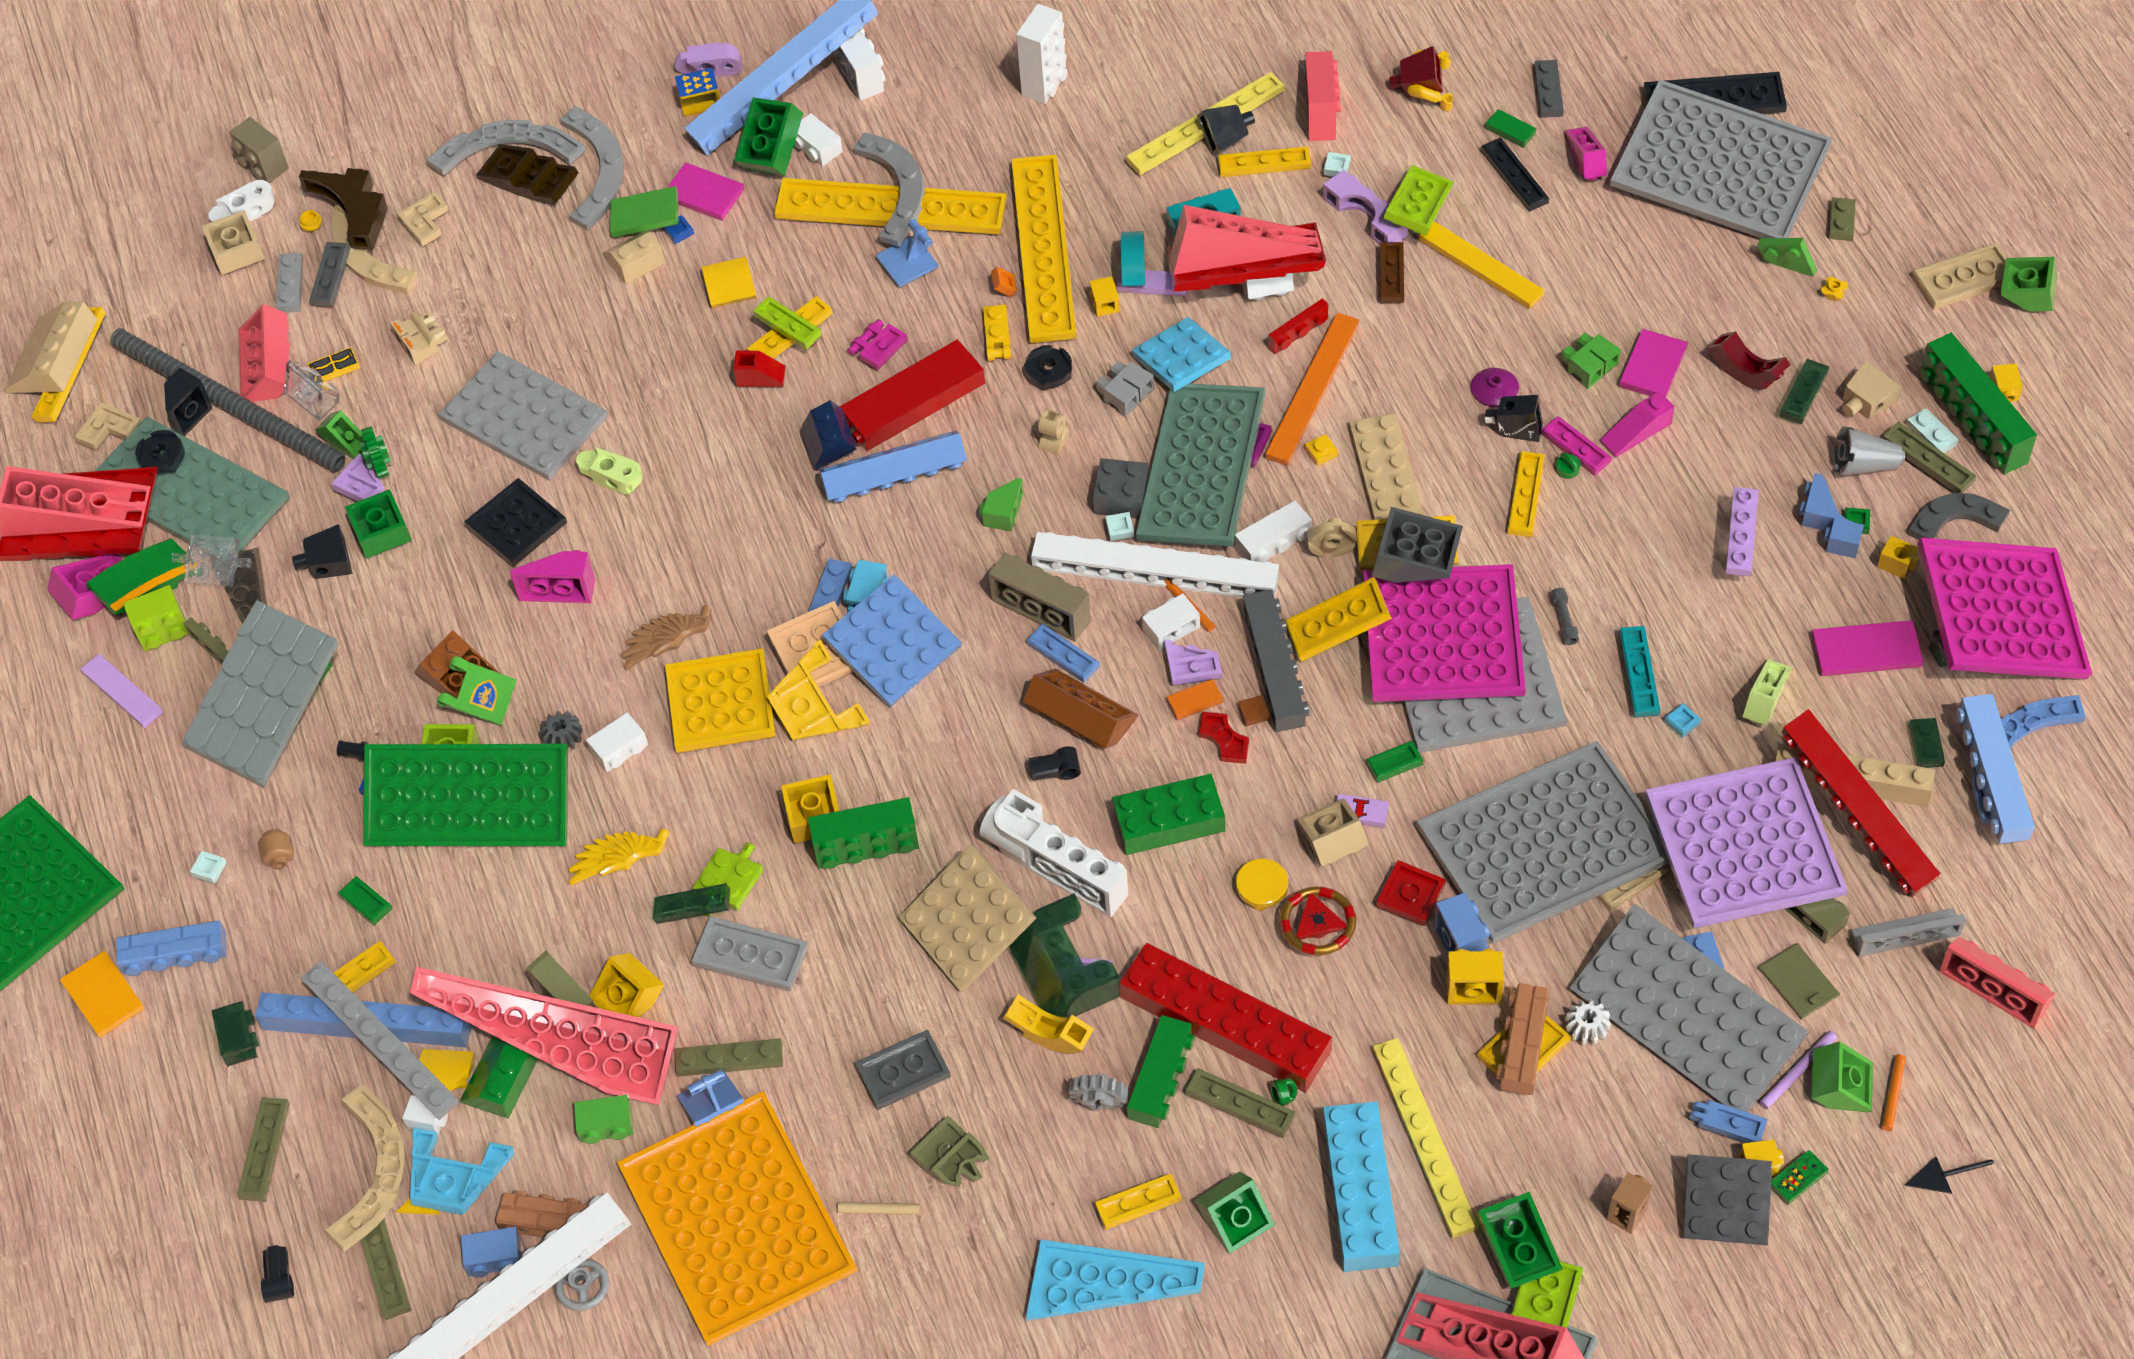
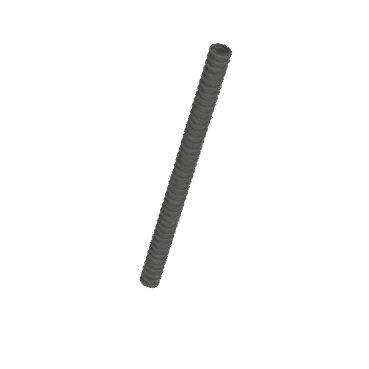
M118 328L113 332L110 344L123 353L165 375L167 378L179 368H182L201 379L210 402L333 472H337L343 467L346 457L339 450L328 446V444L261 408V406L256 405L254 402H250V400L201 374V372L196 371L194 368H190V366L136 337L125 329Z

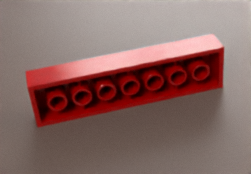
M1147 942L1119 983L1120 998L1159 1018L1163 1015L1191 1023L1192 1034L1196 1035L1197 1038L1277 1079L1290 1078L1294 1080L1297 1089L1304 1093L1307 1092L1332 1051V1036Z

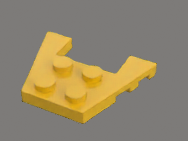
M821 640L813 645V648L803 656L796 667L767 696L768 701L792 741L870 724L859 703L835 715L811 676V672L832 661Z

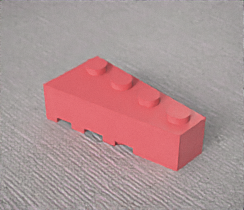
M1332 51L1305 52L1309 141L1336 140V112H1341L1337 60H1333Z

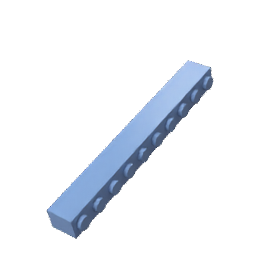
M839 0L687 125L685 130L692 140L706 155L710 154L745 125L753 97L775 100L879 13L872 1Z

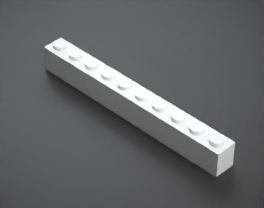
M1037 532L1031 555L1032 566H1038L1047 572L1165 587L1167 584L1164 580L1169 577L1172 583L1181 590L1243 598L1245 594L1273 590L1275 598L1279 581V564H1273L1268 561L1258 562L1245 558H1228L1222 555H1206L1198 552L1176 551L1171 548L1161 549L1148 545L1139 546L1125 542L1116 543L1101 539H1086L1074 535H1057L1051 532Z
M608 1192L604 1195L596 1196L584 1211L570 1216L567 1224L562 1228L548 1233L544 1238L545 1241L540 1245L526 1250L522 1258L514 1265L509 1264L500 1271V1275L492 1282L487 1281L477 1289V1293L470 1299L460 1301L455 1306V1310L448 1316L438 1318L432 1324L431 1329L424 1334H418L413 1337L409 1342V1346L401 1352L397 1351L391 1354L387 1359H459L631 1225L630 1221Z

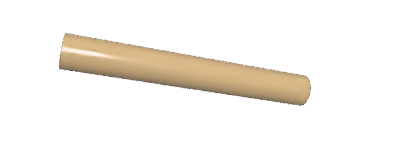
M838 1202V1213L920 1215L921 1210L920 1204Z

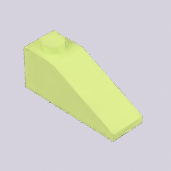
M1770 659L1766 661L1750 691L1743 718L1749 719L1755 724L1768 725L1792 667Z

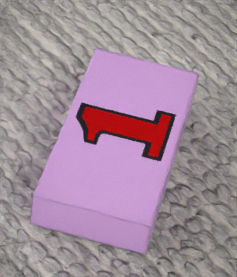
M1338 794L1337 801L1344 798L1359 818L1361 825L1385 828L1389 807L1388 801Z

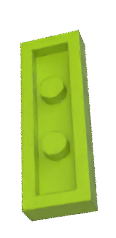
M769 296L753 310L754 317L806 350L822 335L820 328Z

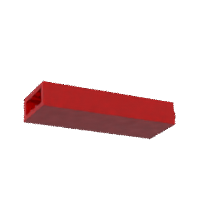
M957 339L839 407L844 411L855 443L857 445L861 444L866 451H869L984 385V369Z

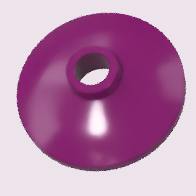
M1487 368L1474 376L1471 383V392L1479 403L1488 407H1499L1502 397L1518 395L1519 383L1516 377L1505 369Z

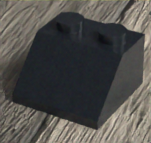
M179 368L164 383L165 410L175 432L186 436L213 408L201 379L182 368Z

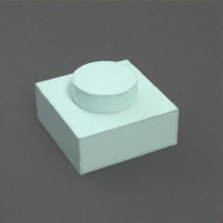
M1329 152L1324 167V175L1334 177L1342 170L1348 173L1351 155Z
M1130 512L1106 516L1110 541L1134 537Z
M201 851L190 873L192 877L215 884L227 862L223 857Z

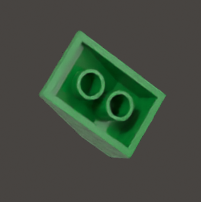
M1530 1192L1478 1210L1475 1217L1478 1227L1510 1290L1563 1270Z

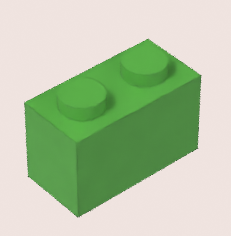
M628 1095L574 1102L576 1132L581 1143L593 1144L610 1138L621 1140L627 1136L634 1135L632 1105Z

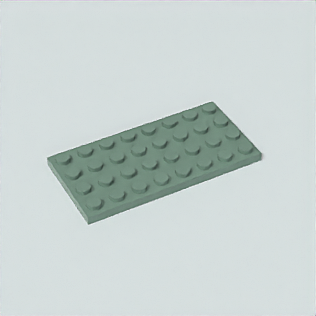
M1187 384L1175 392L1170 389L1136 532L1137 540L1233 546L1265 401V387Z
M146 417L95 471L141 468L135 456V450L139 441L143 438L146 440L151 437L150 433L154 431L169 430L174 432L181 439L185 447V454L175 472L157 474L147 520L222 562L229 564L290 498L288 491ZM161 449L160 452L155 453V454L158 455V454L163 453V452H164V449Z

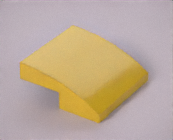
M747 257L701 267L711 308L757 298Z

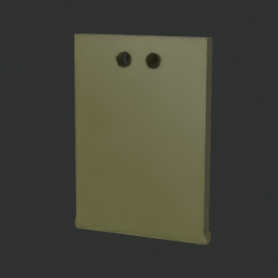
M1798 943L1758 966V970L1763 973L1801 1020L1840 996L1837 989Z

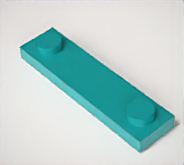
M1645 626L1622 627L1619 629L1634 717L1660 715V705Z

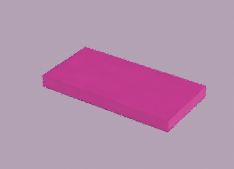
M1913 620L1812 630V638L1821 676L1917 668L1923 665Z

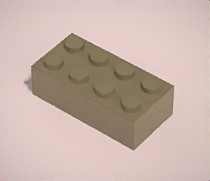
M1004 552L989 572L993 602L1040 625L1044 624L1054 632L1074 642L1077 641L1091 621L1089 593L1079 586L1075 587L1065 582L1059 576H1052L1042 568L1024 562L1018 556H1011Z

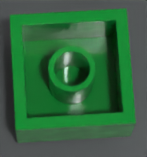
M390 489L345 506L366 559L412 541Z

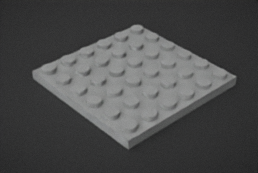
M1529 597L1517 599L1526 687L1525 696L1403 701L1415 746L1419 753L1565 727L1567 725L1565 712Z

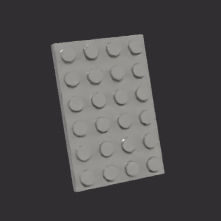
M499 351L486 362L438 414L441 421L549 481L608 417L607 410Z

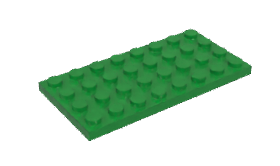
M364 744L363 846H567L568 744Z

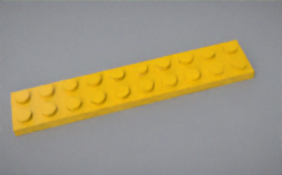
M1057 154L1012 159L1030 343L1077 339Z
M782 178L775 208V218L885 226L898 205L900 186ZM925 188V195L921 202L922 210L917 222L928 230L1001 235L1007 194Z

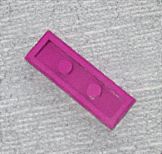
M1559 416L1541 431V435L1560 450L1576 456L1580 460L1581 466L1594 476L1611 463L1612 457Z

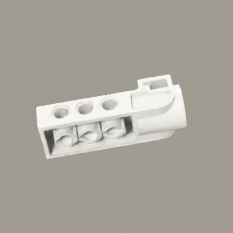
M1012 789L1007 797L1002 796L986 813L980 827V835L982 838L998 846L1000 852L1110 918L1127 898L1128 882L1125 867L1117 861L1112 862L1105 858L1099 850L1086 847L1078 838L1074 836L1069 837L1062 833L1056 825L1044 822L1042 805Z

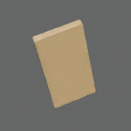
M1996 242L1913 270L1911 276L1933 310L2002 287L2007 256Z

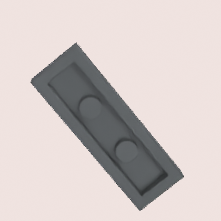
M1557 60L1534 61L1540 118L1563 117L1564 109Z
M326 242L309 300L312 306L334 307L351 248L347 243Z

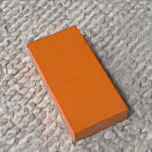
M1211 679L1167 696V702L1176 719L1180 720L1223 703V697L1216 683Z

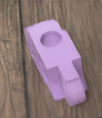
M718 42L688 46L687 52H681V54L675 57L676 70L685 74L713 68L715 77L733 76L738 74L742 67L741 55L737 48L729 43L719 44Z

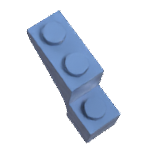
M1814 473L1813 481H1807L1804 496H1808V501H1802L1799 515L1804 516L1802 526L1826 531L1824 541L1828 542L1826 552L1856 559L1864 525L1849 521L1838 512L1825 477Z

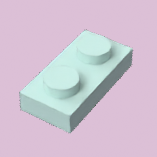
M1927 408L1907 419L1906 425L1914 433L1943 453L1958 444L1959 439Z

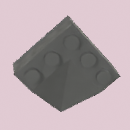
M1391 507L1372 576L1395 583L1450 578L1463 526Z

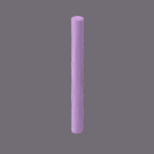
M1828 1031L1761 1099L1760 1105L1764 1109H1768L1812 1064L1813 1049L1832 1044L1837 1039L1836 1034Z

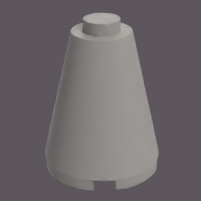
M1844 426L1839 430L1836 440H1840L1839 447L1833 449V467L1835 472H1839V475L1898 469L1905 460V451L1902 450L1901 445L1852 427Z

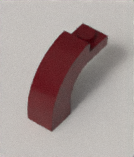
M1736 331L1721 334L1707 347L1713 359L1728 375L1741 384L1754 389H1767L1774 381L1780 379L1785 374L1784 371L1791 365L1786 357L1766 360L1756 356L1745 346Z

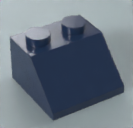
M829 400L810 410L801 428V433L815 471L857 450L843 409Z

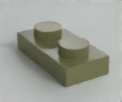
M1832 197L1829 239L1853 241L1856 199Z

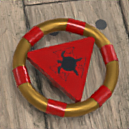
M1322 886L1308 887L1295 892L1287 899L1280 913L1279 924L1283 936L1295 949L1310 955H1327L1340 950L1351 940L1356 929V915L1352 904L1338 891ZM1316 896L1336 901L1343 908L1347 924ZM1308 898L1297 936H1295L1289 921L1290 913L1303 899ZM1345 930L1335 941L1327 945L1317 946L1301 941V939L1310 937L1316 939L1323 938L1328 933Z

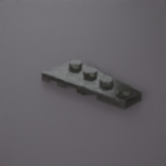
M259 548L240 551L229 564L216 557L211 558L242 624L256 600L268 605Z

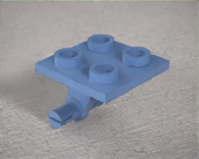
M916 219L908 222V226L913 231V236L904 240L900 247L894 245L876 254L877 260L898 287L939 267L927 250V247L933 243L932 239L927 235L926 228L920 226Z
M722 1069L709 1076L706 1074L701 1076V1080L687 1086L688 1090L677 1095L678 1100L696 1127L744 1103L743 1097Z

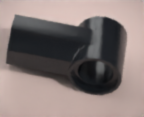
M1071 746L1059 748L1055 754L1028 758L1032 781L1058 776L1063 780H1071L1081 774L1077 750Z
M278 1245L269 1246L266 1250L262 1251L264 1278L261 1279V1291L265 1303L293 1298L294 1285L289 1273L288 1250L286 1247Z

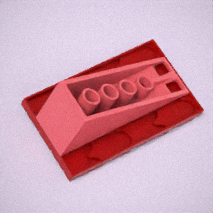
M1183 205L1174 243L1168 246L1167 249L1173 292L1210 289L1211 286L1240 284L1251 279L1286 277L1288 273L1314 272L1324 268L1326 263L1316 222L1289 226Z
M6 466L0 488V561H32V559H56L66 556H104V554H133L139 552L156 484L158 467L60 474Z

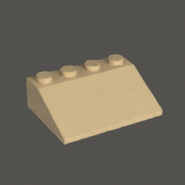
M83 301L63 302L38 319L4 389L6 393L64 392L97 321L95 315Z

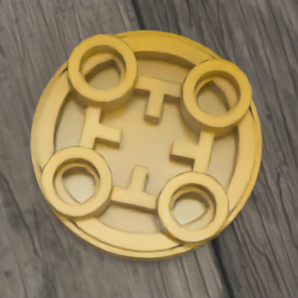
M1265 858L1251 860L1238 871L1236 877L1237 893L1246 904L1252 906L1257 911H1263L1268 907L1278 904L1288 892L1287 873L1279 863Z

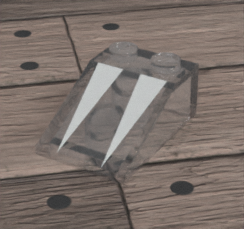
M291 360L286 363L284 392L320 422L339 403L340 394L338 389L332 383L327 384L314 368H309L303 363Z

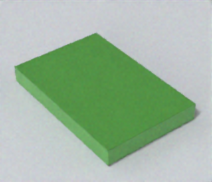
M676 186L611 200L610 233L613 238L678 224V190Z

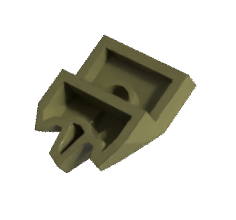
M949 1115L909 1154L929 1175L944 1183L959 1187L962 1183L961 1175L972 1182L983 1178L975 1162L983 1163L989 1159L982 1144L970 1132L966 1133Z

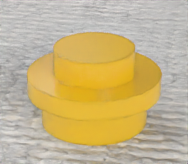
M307 210L301 214L299 224L304 231H315L322 225V218L316 211Z

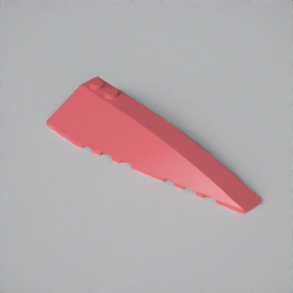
M416 967L410 990L411 994L605 1093L617 1096L628 1095L630 1099L656 1105L660 1104L679 1031L678 1026Z

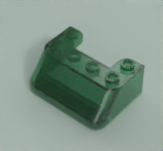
M1075 893L1034 911L1033 915L1036 919L1009 946L1010 953L1038 1007L1047 1013L1058 1017H1069L1071 1015L1076 1017L1120 997V977L1113 964L1107 960H1098L1084 966L1063 927L1076 921L1081 915V904Z

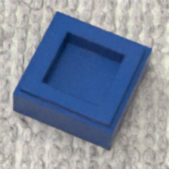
M682 215L678 216V224L663 227L664 232L674 244L694 234L693 228Z

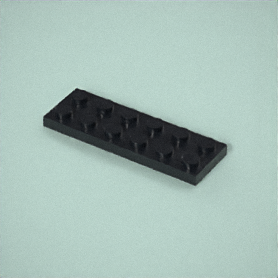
M1780 72L1664 80L1760 114L1786 112L1787 109ZM1658 81L1644 82L1643 89L1646 105Z

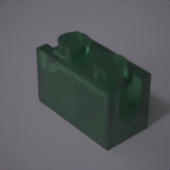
M243 1001L211 1010L220 1055L227 1067L258 1058L256 1047L260 1046L257 1032L252 1030V1025L255 1024L252 1009L246 1010Z

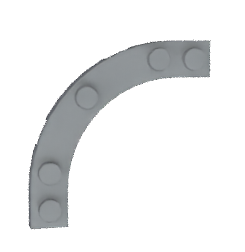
M574 106L561 119V124L587 140L598 152L600 158V175L595 188L586 200L569 215L571 222L589 231L611 208V200L617 199V192L620 185L623 184L624 162L618 141L610 129L593 115Z
M505 120L481 125V129L468 134L466 132L459 134L426 160L431 168L444 176L471 154L498 144L525 143L549 150L569 164L586 150L581 142L547 124L545 126L535 125L528 120Z
M864 132L853 147L855 154L884 163L892 170H895L900 181L898 205L892 217L878 235L881 242L900 247L912 230L908 226V222L912 219L918 220L922 210L921 202L925 195L923 175L914 157L900 144L890 139Z

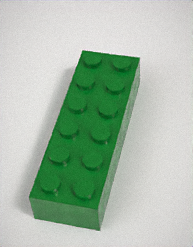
M1952 332L1927 343L1920 369L1922 379L1933 388L1935 395L1947 405L1949 412L1961 422L1964 430L1975 439L1978 447L1985 451L1992 464L1999 468L2003 475L2028 464L2037 437V433Z

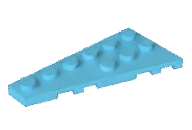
M1041 1239L1026 1319L1030 1321L1201 1293L1205 1263Z

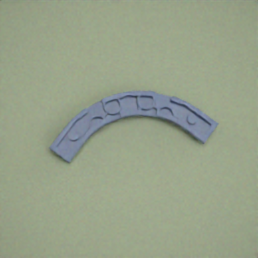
M2075 695L2024 705L2023 709L2011 715L2007 714L2001 721L2011 749L2019 740L2036 730L2048 726L2084 722L2086 716L2080 696ZM1973 767L1972 786L1981 824H1989L1991 816L1984 809V794L1982 789L1979 790L1977 786V771Z

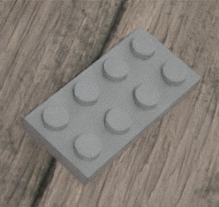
M710 916L692 958V964L696 967L791 991L809 946L807 941Z

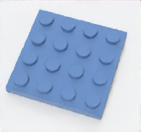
M895 574L823 633L821 637L889 708L962 646V642Z

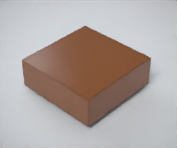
M1262 695L1238 701V707L1245 726L1270 720V714Z

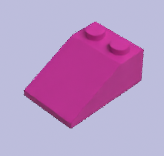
M580 550L562 551L512 569L510 572L519 601L592 602L595 576L588 552Z
M106 554L52 567L47 590L72 620L93 615L106 606L86 586L87 582L122 559L118 554Z

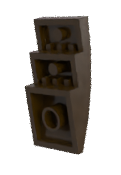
M499 144L476 176L482 181L513 194L540 202L556 204L577 176L578 171L575 166L558 164L554 157L537 155L533 148Z

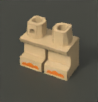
M413 311L410 318L403 322H400L399 319L390 322L395 338L415 365L438 353L437 345L447 340L445 331L441 326L431 331L429 330L437 325L430 311L420 316L416 311Z

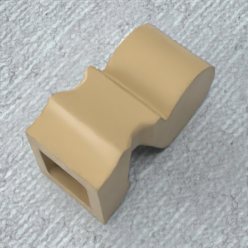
M1049 409L1043 412L1038 428L1039 432L1044 434L1040 439L1038 448L1056 455L1059 454L1068 439L1069 433L1068 424L1065 423V415Z

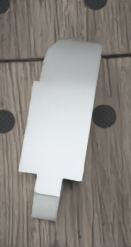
M255 180L217 199V205L212 207L208 214L209 220L214 222L244 210L249 221L260 218L261 215L269 212L274 205V194L270 184L264 180Z

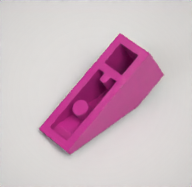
M1588 127L1565 130L1576 166L1583 178L1597 180L1600 176H1606V149Z
M1658 391L1632 409L1600 439V443L1616 458L1671 425L1675 406Z

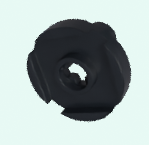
M1052 345L1037 347L1030 352L1028 360L1025 362L1026 376L1031 383L1037 385L1038 389L1042 391L1058 387L1072 378L1071 356L1065 349L1060 347L1059 350L1052 348ZM1046 364L1049 366L1054 365L1052 369H1045Z
M169 430L154 431L150 433L151 437L146 440L143 438L139 441L135 450V456L141 468L158 467L157 474L172 473L178 469V464L182 461L185 454V447L181 439L174 432ZM161 449H164V452H163V453L158 454V455L155 454V453L160 452Z

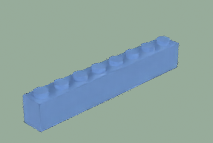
M261 992L255 1017L262 1030L358 1038L319 997ZM361 1001L401 1042L467 1048L472 1024L443 1009L428 1006Z

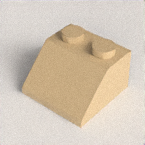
M650 231L641 232L603 252V256L625 284L665 264L662 246Z
M1344 798L1297 819L1321 866L1333 864L1338 859L1357 853L1362 848L1369 846L1359 818Z

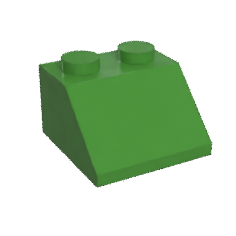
M2055 257L2006 258L2001 296L2027 311H2053L2057 284Z
M1840 1041L1813 1049L1812 1099L1829 1109L1872 1112L1873 1062Z

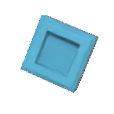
M1682 703L1665 717L1664 722L1683 738L1701 723V718Z

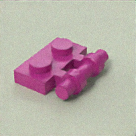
M880 319L870 323L865 328V332L860 337H856L851 342L852 345L847 349L851 356H854L859 351L860 360L876 370H879L908 340L907 334L890 324L881 329L884 323Z

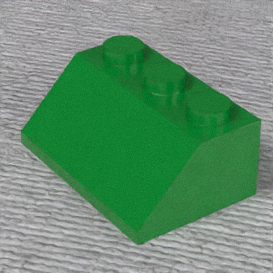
M493 1035L460 1099V1103L509 1119L539 1058Z

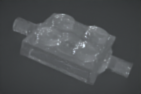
M191 535L190 545L186 554L173 553L172 556L175 558H171L173 563H185V583L233 587L237 567L250 568L251 565L248 563H252L250 558H238L240 539L205 535Z

